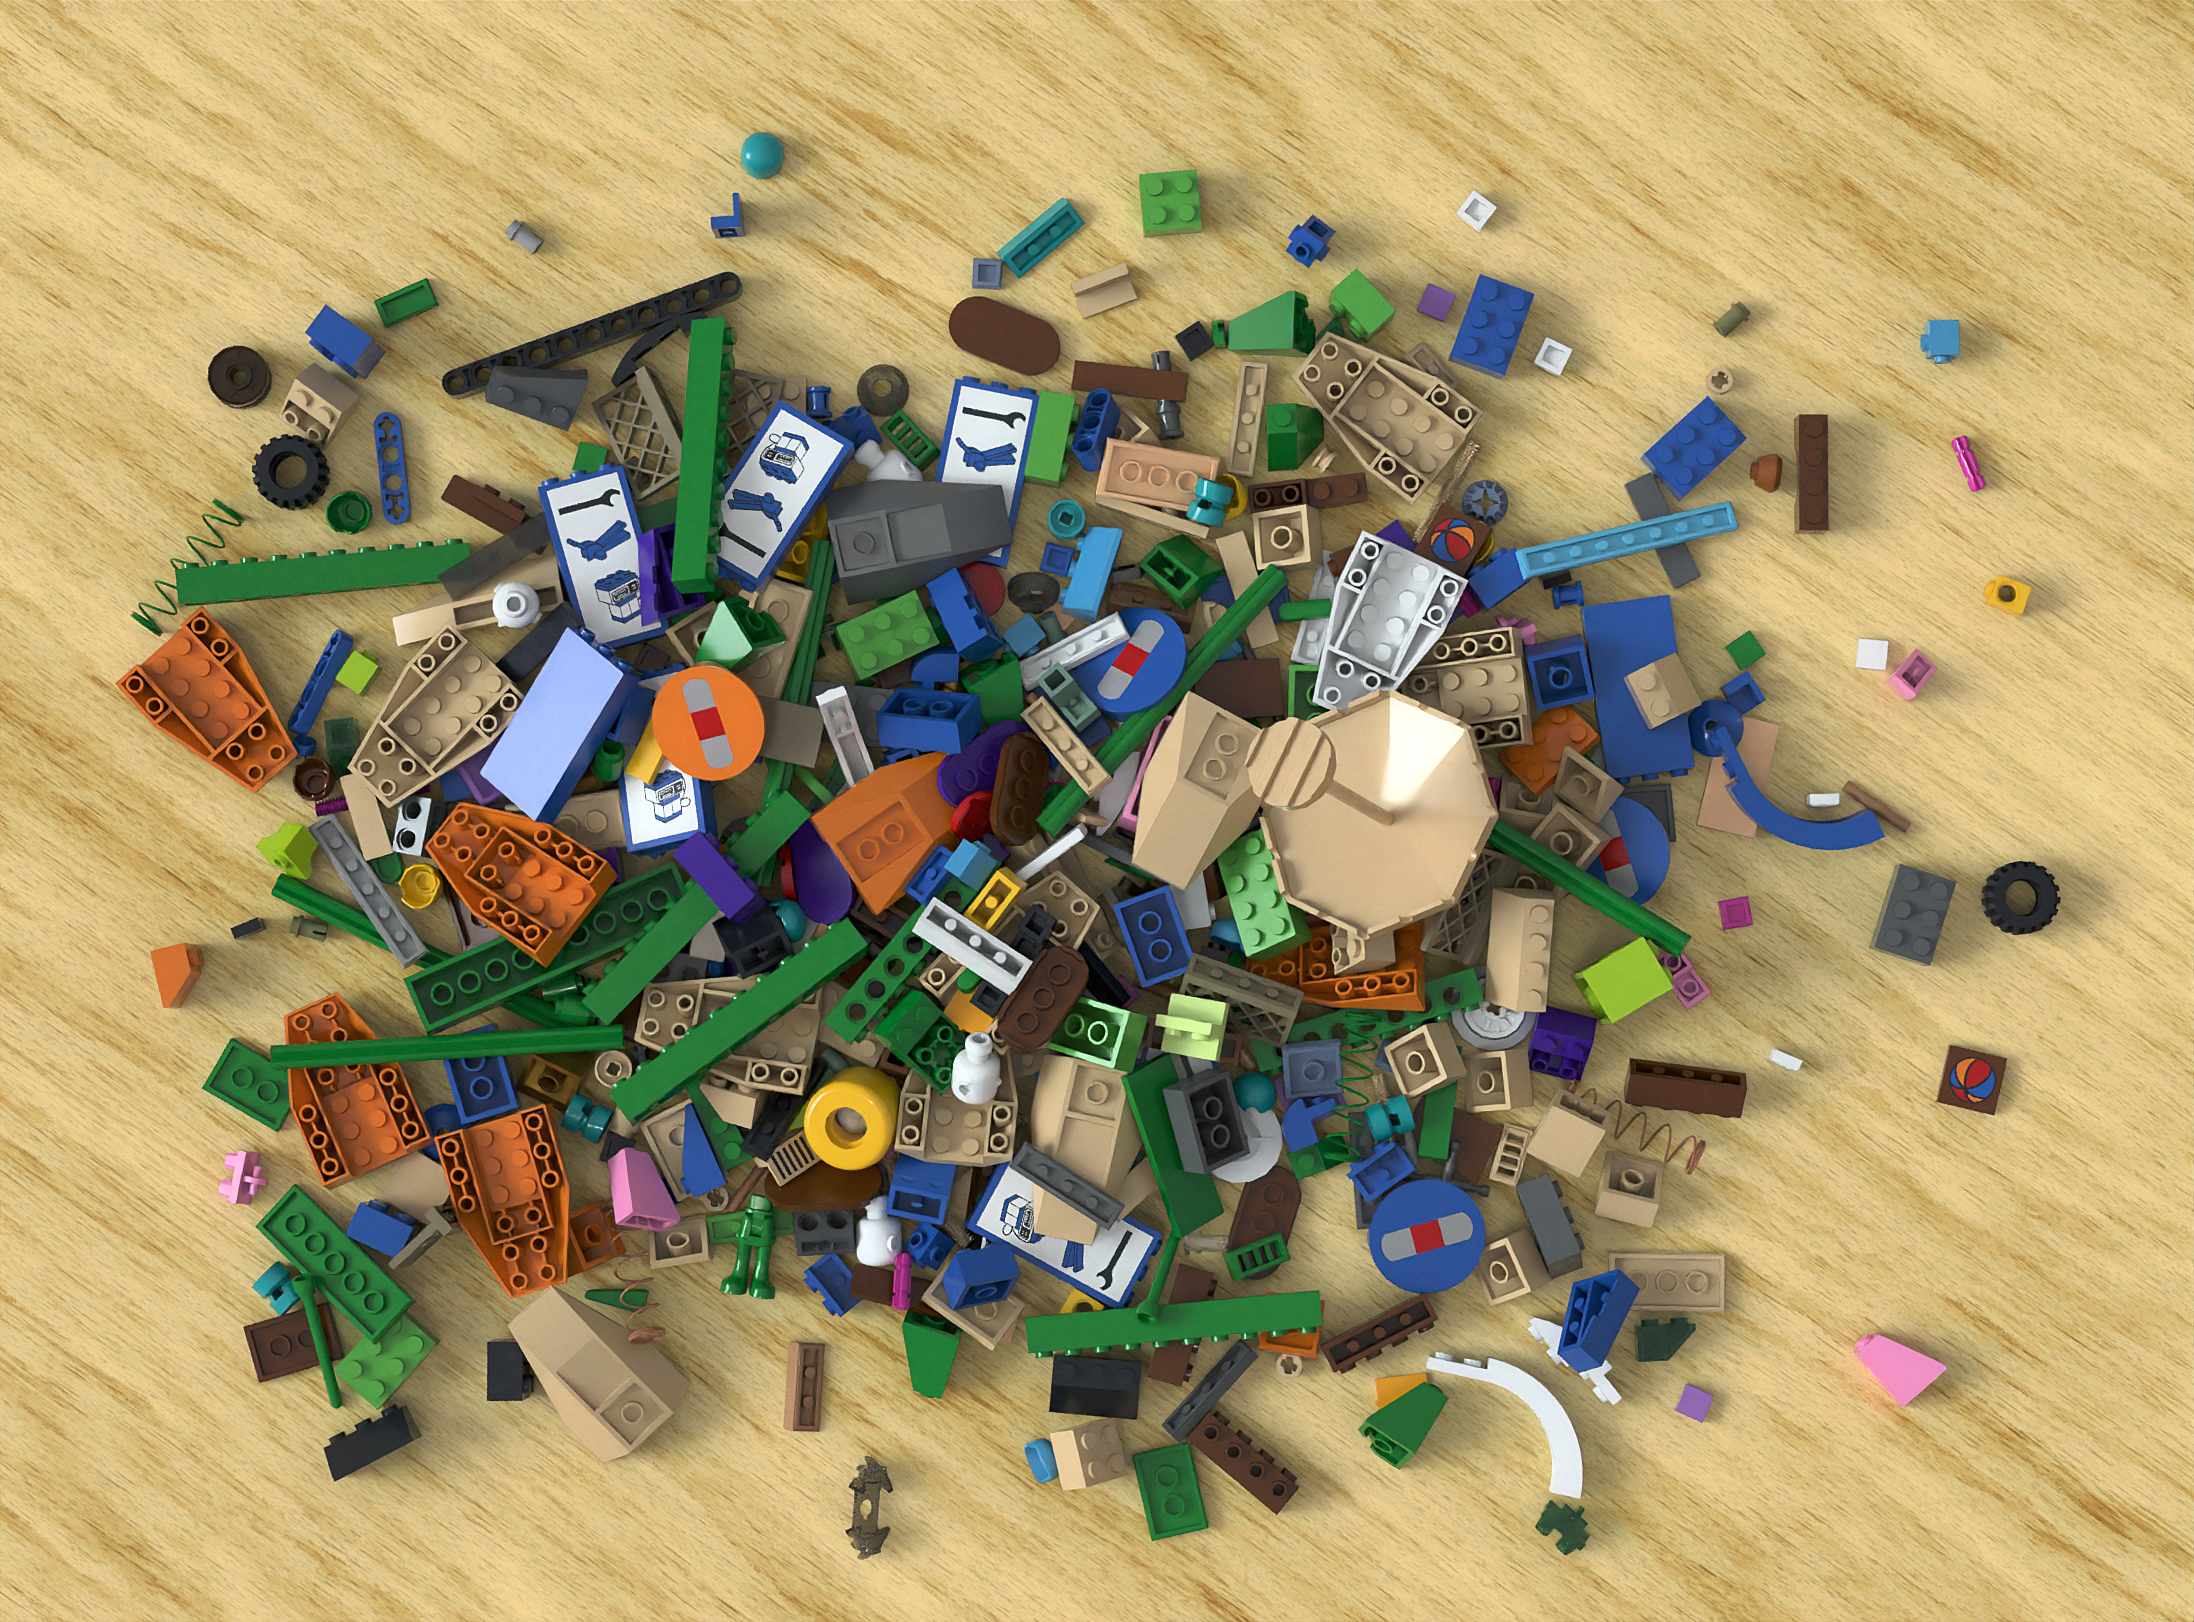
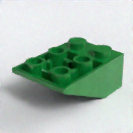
M909 989L875 1027L872 1033L896 1057L943 1095L952 1085L953 1063L956 1055L963 1049H966L965 1041L967 1037L924 993Z

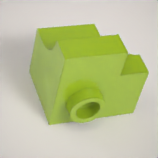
M284 822L275 834L262 838L256 848L272 866L283 869L288 876L308 880L314 872L311 866V856L319 843L304 825Z

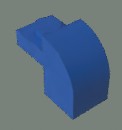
M935 645L918 653L911 661L909 667L911 681H919L914 683V688L934 690V682H958L959 653L955 646Z
M1324 1095L1308 1101L1310 1105L1308 1108L1305 1107L1302 1098H1299L1285 1109L1281 1119V1130L1289 1153L1319 1142L1311 1119L1331 1112L1330 1109L1336 1106L1333 1098L1326 1100Z

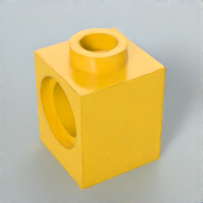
M1998 575L1994 580L1989 579L1983 592V596L1987 597L1984 605L2018 617L2023 613L2032 587ZM2001 587L2008 588L2011 591L2012 599L2010 602H2004L2000 599L1999 590Z
M1074 1287L1059 1313H1075L1077 1305L1081 1302L1090 1303L1093 1311L1102 1310L1105 1304Z

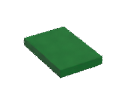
M231 1038L202 1089L274 1131L279 1132L291 1112L288 1070H272L269 1058Z
M1189 1441L1132 1454L1151 1541L1209 1528Z

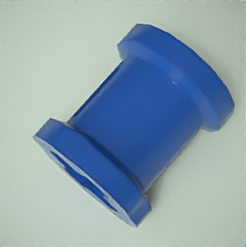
M818 386L806 388V394L809 395V412L806 413L808 417L812 419L832 418V412L829 411L831 387Z
M1581 580L1576 581L1575 584L1551 588L1554 609L1578 604L1579 607L1584 606Z

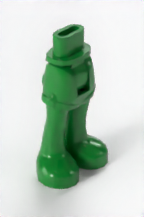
M751 1194L749 1206H745L746 1213L740 1229L736 1231L738 1247L735 1266L732 1274L721 1282L720 1291L734 1295L746 1294L752 1246L757 1247V1254L749 1295L759 1299L775 1298V1286L769 1280V1261L772 1245L776 1242L773 1218L776 1211L772 1210L773 1203H770L765 1195Z

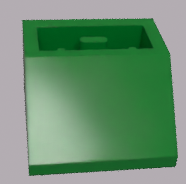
M1183 534L1158 543L1138 564L1144 578L1184 611H1187L1225 571L1223 566Z

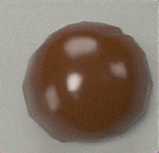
M308 755L303 763L295 766L293 786L295 792L305 801H321L332 793L336 783V775L333 767L320 756Z

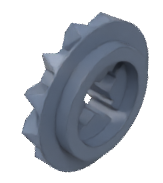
M1488 480L1474 482L1463 494L1462 509L1464 514L1482 521L1488 526L1498 523L1507 512L1509 502L1506 491L1496 482ZM1484 491L1488 495V500L1497 502V504L1488 507L1486 515H1484L1481 505L1473 504V502L1482 499Z

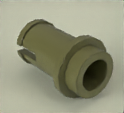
M1740 301L1736 304L1732 303L1731 309L1713 324L1714 328L1720 335L1726 338L1742 321L1747 322V317L1751 313Z
M303 915L293 917L290 933L295 934L294 937L298 938L300 935L321 942L325 941L329 924L303 919Z

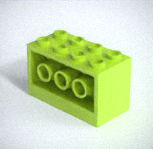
M1644 937L1632 939L1571 975L1600 1026L1615 1023L1674 988L1671 984L1674 978L1668 967L1660 965L1655 956L1659 953L1651 939L1645 940Z

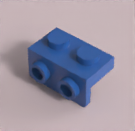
M863 405L852 406L846 409L842 416L833 421L827 420L821 423L853 442L855 452L869 439L874 440L878 445L883 443L878 430Z
M1384 1140L1373 1148L1375 1154L1366 1160L1362 1156L1359 1159V1163L1349 1165L1351 1171L1346 1175L1349 1179H1352L1368 1203L1417 1170L1397 1140L1391 1143L1388 1140Z
M838 1254L824 1255L804 1271L807 1275L804 1279L805 1283L814 1293L818 1290L826 1299L822 1303L832 1316L837 1313L842 1317L863 1300L850 1296L852 1272Z

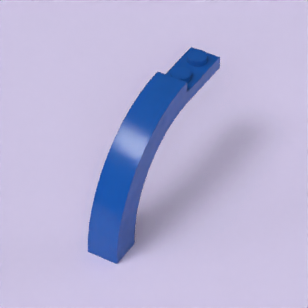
M1717 724L1709 729L1712 735L1709 738L1712 748L1717 754L1721 753L1725 761L1722 767L1729 779L1734 778L1735 780L1725 785V788L1741 811L1762 829L1790 843L1820 850L1855 848L1885 837L1873 811L1867 808L1850 816L1829 821L1804 820L1782 812L1771 804L1756 787L1726 727Z

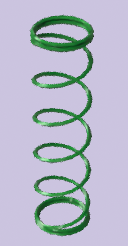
M216 498L212 503L237 520L239 524L210 514L202 515L204 522L223 545L218 546L193 536L186 537L188 544L206 566H209L207 561L189 539L219 549L225 548V543L204 516L236 527L241 526V523L245 521L242 516ZM176 558L170 559V562L175 569L178 568L173 561H177L182 564L188 563ZM156 580L154 581L156 588L170 603L175 613L141 602L138 603L139 609L148 620L136 612H132L130 616L154 634L161 636L163 631L159 629L141 605L168 615H177L175 605L157 583L176 590L177 587Z
M1345 1012L1346 1018L1367 1022L1347 1024L1343 1026V1029L1350 1034L1369 1041L1375 1047L1364 1050L1344 1051L1339 1053V1057L1366 1069L1371 1075L1338 1079L1334 1083L1345 1090L1363 1097L1367 1102L1335 1106L1330 1109L1332 1113L1362 1127V1130L1333 1133L1326 1136L1329 1141L1352 1150L1358 1156L1333 1151H1324L1323 1156L1338 1161L1359 1163L1361 1154L1357 1150L1329 1137L1363 1132L1365 1130L1363 1124L1334 1111V1109L1364 1106L1369 1103V1099L1365 1095L1337 1082L1362 1080L1374 1075L1373 1071L1368 1067L1342 1055L1370 1052L1377 1049L1378 1045L1374 1041L1346 1027L1381 1023L1382 1018L1362 1013Z

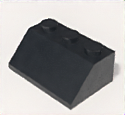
M1054 1353L1049 1412L1136 1420L1142 1361Z
M394 1404L381 1411L382 1418L372 1422L369 1417L354 1425L357 1431L347 1436L343 1431L328 1439L330 1445L324 1447V1452L334 1481L422 1437L406 1405L398 1408L397 1404Z

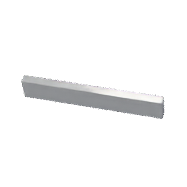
M334 813L309 826V832L319 843L320 848L402 968L405 970L429 955L427 948L370 865L365 861L363 855Z

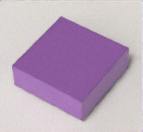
M1428 284L1417 312L1444 322L1455 294Z
M1686 1384L1675 1411L1702 1423L1714 1396Z

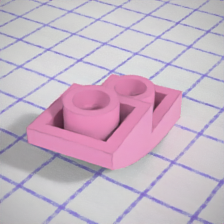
M1666 951L1656 957L1660 965H1666L1674 978L1671 981L1674 988L1671 990L1687 1011L1711 995L1710 990L1695 972L1692 964L1683 953L1678 959Z

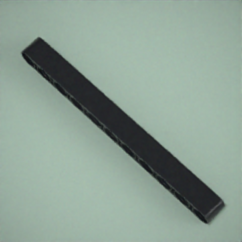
M728 271L450 370L443 376L442 387L453 399L459 400L484 392L490 378L484 382L477 380V374L483 368L490 369L492 375L495 366H504L507 360L514 358L518 360V367L548 369L645 334L674 317L693 312H706L734 302L742 295L743 285L739 277L733 272ZM728 280L735 281L737 283L736 289L732 293H724L721 289L724 282ZM700 290L709 292V299L704 303H697L694 300L695 294ZM672 300H680L682 302V308L677 313L667 311V306ZM653 310L655 317L651 322L644 323L640 321V315L643 311ZM623 319L628 323L626 330L620 333L613 331V324L617 320ZM591 329L600 331V338L595 342L586 341V334ZM564 339H571L573 341V347L568 352L559 351V343ZM540 348L545 350L546 355L542 361H532L531 356L534 350ZM455 378H462L464 381L462 389L456 392L451 391V381Z

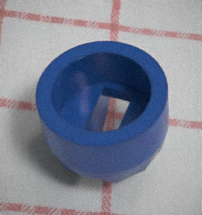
M308 736L295 737L293 745L299 754L296 758L299 759L301 756L305 757L306 760V756L314 755L317 744L316 740Z

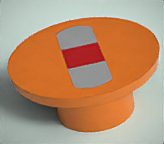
M701 661L693 664L688 669L676 673L661 687L653 705L652 726L658 746L665 757L677 769L692 777L710 781L734 777L752 764L763 745L766 721L758 696L745 680L717 662Z

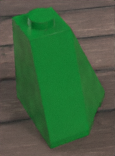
M1288 291L1229 321V330L1226 332L1228 350L1239 355L1308 357L1315 348L1316 328L1313 319L1308 318L1304 309L1309 306L1306 295L1297 291Z
M1297 403L1266 406L1265 429L1268 472L1297 470L1324 441L1323 416L1318 409Z
M741 596L725 599L718 604L694 659V664L701 661L717 662L737 675L784 644L787 639L772 615L764 610L760 613L748 607L749 601Z
M1012 651L1002 653V659L989 658L982 662L972 663L958 672V677L967 692L979 695L981 713L989 727L1002 720H1013L1025 724V720L1020 715L1024 711L1020 663Z
M908 1310L902 1324L913 1391L919 1392L927 1398L935 1397L941 1399L963 1330L950 1320Z
M1423 1382L1370 1415L1360 1425L1358 1430L1363 1437L1369 1436L1372 1441L1370 1448L1375 1455L1400 1470L1416 1454L1449 1398L1443 1394L1439 1387Z

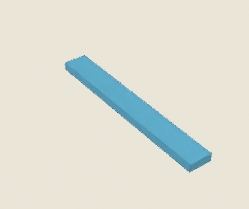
M1731 501L1532 546L1520 549L1515 553L1523 580L1724 534L1736 531L1739 527Z

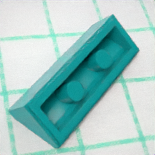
M1061 198L1003 246L997 254L1019 279L1085 223L1071 204L1064 198Z

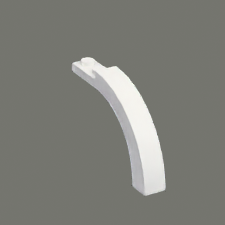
M844 686L827 690L823 694L816 696L830 741L850 788L875 770L861 736Z
M1436 1352L1435 1357L1428 1355L1426 1368L1497 1384L1520 1397L1538 1417L1549 1441L1552 1457V1475L1549 1491L1580 1499L1583 1484V1466L1576 1433L1562 1406L1540 1382L1516 1366L1491 1357H1487L1484 1368L1481 1367L1482 1362L1478 1360L1464 1358V1363L1452 1361L1453 1355Z

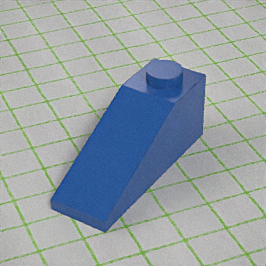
M693 1103L685 1105L682 1159L684 1177L680 1178L686 1194L692 1193L693 1198L727 1184L728 1181Z

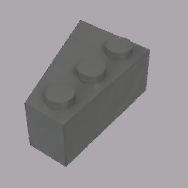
M495 366L485 389L486 402L568 432L589 382L587 369L574 371L560 370V368H550L549 370L532 369V367Z
M1547 1173L1517 1185L1518 1199L1529 1227L1532 1229L1537 1241L1538 1250L1545 1260L1551 1279L1583 1268L1581 1250H1584L1585 1246L1579 1232L1574 1234L1570 1224L1574 1223L1568 1206L1563 1208L1559 1200L1560 1197H1563L1558 1181L1552 1182Z

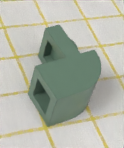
M1059 662L1036 679L1045 693L1078 732L1082 731L1102 714Z

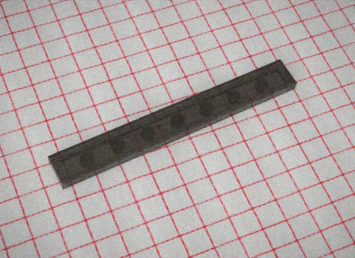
M634 455L628 459L629 465L637 467L639 460ZM643 472L639 482L640 487L651 481L648 474ZM627 479L628 486H629L630 493H631V492H633V490H632V488H631V486H630V483H629V481H628V479ZM543 512L438 575V579L452 601L457 600L550 543L551 538Z

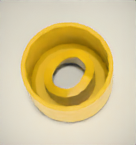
M864 1066L846 1068L831 1077L813 1095L804 1115L805 1135L816 1155L827 1164L842 1170H861L877 1163L895 1145L901 1090L898 1085L883 1072ZM841 1108L854 1109L865 1120L867 1131L850 1133L837 1124L835 1114Z

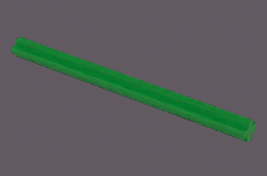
M814 539L804 589L814 591L815 595L782 696L784 701L808 706L836 565L833 544L830 541ZM770 758L760 813L769 805L765 801L776 789L782 792L786 787L791 791L796 764ZM779 849L751 877L757 885L772 886Z
M1269 564L1187 653V664L1182 679L1175 690L1164 701L1147 711L1131 714L1096 752L1094 757L1110 776L1285 587L1289 580L1280 569H1277L1273 564ZM1073 778L1039 814L1035 821L1044 831L1055 837L1090 797Z
M1499 818L1497 819L1487 840L1489 844L1639 936L1644 937V939H1651L1654 945L1678 959L1682 955L1692 936Z
M284 873L280 874L271 895L392 953L364 912ZM422 941L429 951V955L414 963V965L427 969L454 956ZM530 993L501 1005V1007L546 1029L582 1027L558 1022L559 1016L554 1015L555 1005Z
M624 1024L608 1026L271 1045L272 1070L625 1049Z

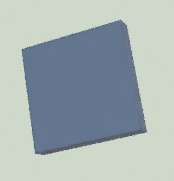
M1339 1038L1281 1044L1285 1099L1344 1093L1343 1088L1334 1083L1338 1079H1343L1342 1058L1339 1057V1053H1341Z

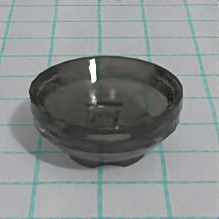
M886 364L872 366L862 374L857 385V396L860 404L865 407L868 413L878 417H889L894 415L900 408L903 409L910 394L909 384L905 375L894 366ZM880 380H886L891 385L890 393L884 397L878 396L874 392V385Z
M1025 572L1009 580L1007 585L1008 598L1024 613L1041 614L1058 601L1060 585L1056 579L1047 574Z

